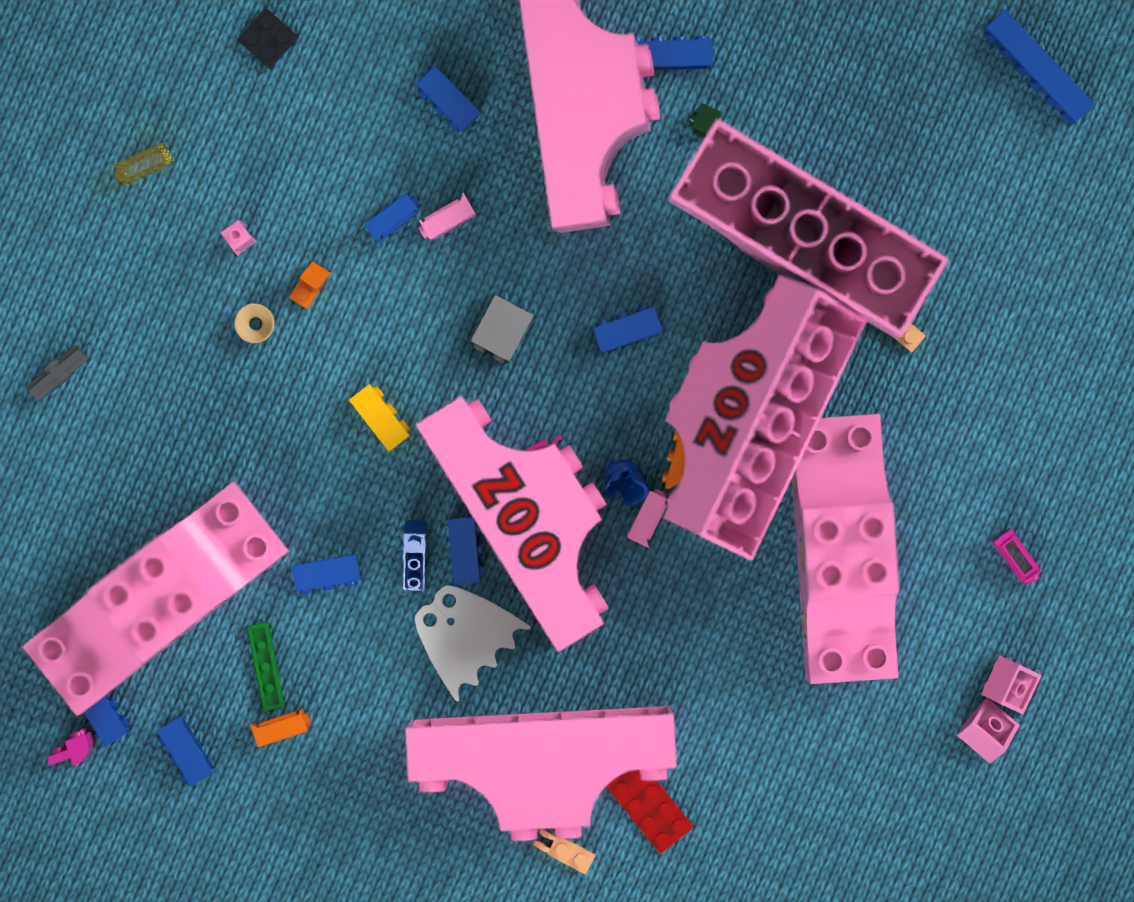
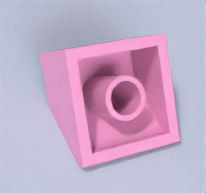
M999 656L988 681L984 684L981 695L1024 714L1042 675Z
M986 697L965 721L957 736L991 764L1006 751L1020 725Z

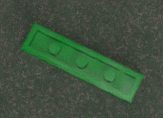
M269 622L248 625L247 630L263 711L283 708L285 703Z

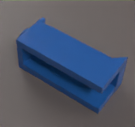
M406 193L368 221L365 226L381 246L382 237H388L416 216V211L420 213L418 207L421 205L414 195L409 197Z

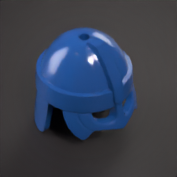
M627 459L611 461L604 471V489L608 499H611L615 492L621 493L625 505L630 507L639 504L646 498L648 488L640 466Z

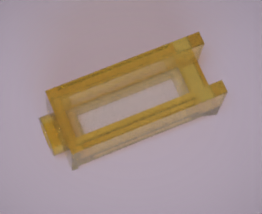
M160 143L116 163L115 167L117 170L114 173L119 183L123 182L124 185L128 186L151 174L173 166L175 163L167 145Z

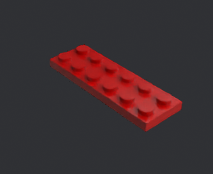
M629 770L617 776L606 785L608 790L660 854L694 828L657 780H641L640 770Z

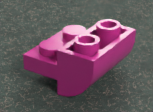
M86 728L70 734V739L66 740L64 745L51 750L52 754L47 757L49 765L71 758L73 766H76L88 758L95 747L93 730L87 732Z

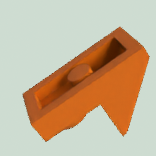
M312 261L300 276V281L289 298L308 310L331 273Z

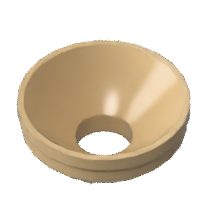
M246 305L236 315V332L246 342H263L271 336L274 330V317L271 311L263 305ZM255 317L260 318L262 321V327L257 331L250 328V321Z

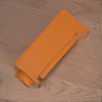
M302 708L299 710V713L294 711L261 722L259 725L253 722L250 725L257 746L261 747L308 731V725H311V720L308 712L304 713Z

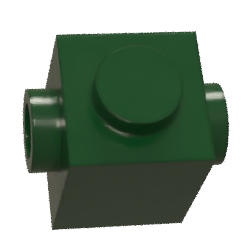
M702 103L699 111H694L689 120V123L692 124L690 130L694 131L693 135L705 139L716 120H719L722 112Z

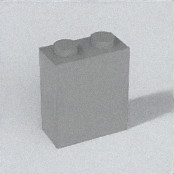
M495 295L471 339V342L474 343L473 348L482 353H485L486 350L493 353L492 358L503 364L505 360L510 362L534 315Z

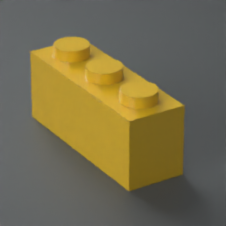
M369 384L349 399V401L390 452L410 437L408 431L411 429L404 420L399 421L396 418L395 414L397 411L390 402L386 405L381 398L384 394L378 386L372 387Z

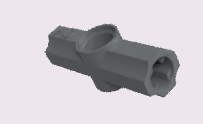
M75 345L61 358H57L43 369V373L27 385L26 388L37 401H40L55 387L64 384L72 376V373L89 359L82 349Z

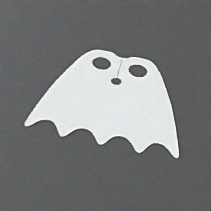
M454 586L442 587L435 594L434 601L430 605L423 606L415 615L416 628L425 650L443 683L457 702L459 701L458 689L461 684L467 683L478 686L477 671L479 667L485 665L490 667L497 666L495 659L496 650L499 648L515 649L512 636L515 630L531 629L528 624L496 604ZM446 594L455 596L456 604L453 607L448 608L443 605L442 599ZM427 613H433L437 617V622L432 627H428L423 623V617ZM448 618H453L455 623L448 625Z

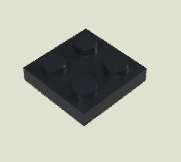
M265 8L238 38V42L271 70L299 39V36Z

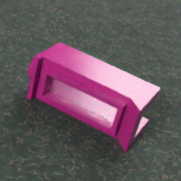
M1007 528L1005 530L1006 533L997 539H992L991 542L1018 580L1023 584H1031L1039 578L1038 574L1042 570L1019 541L1013 530Z

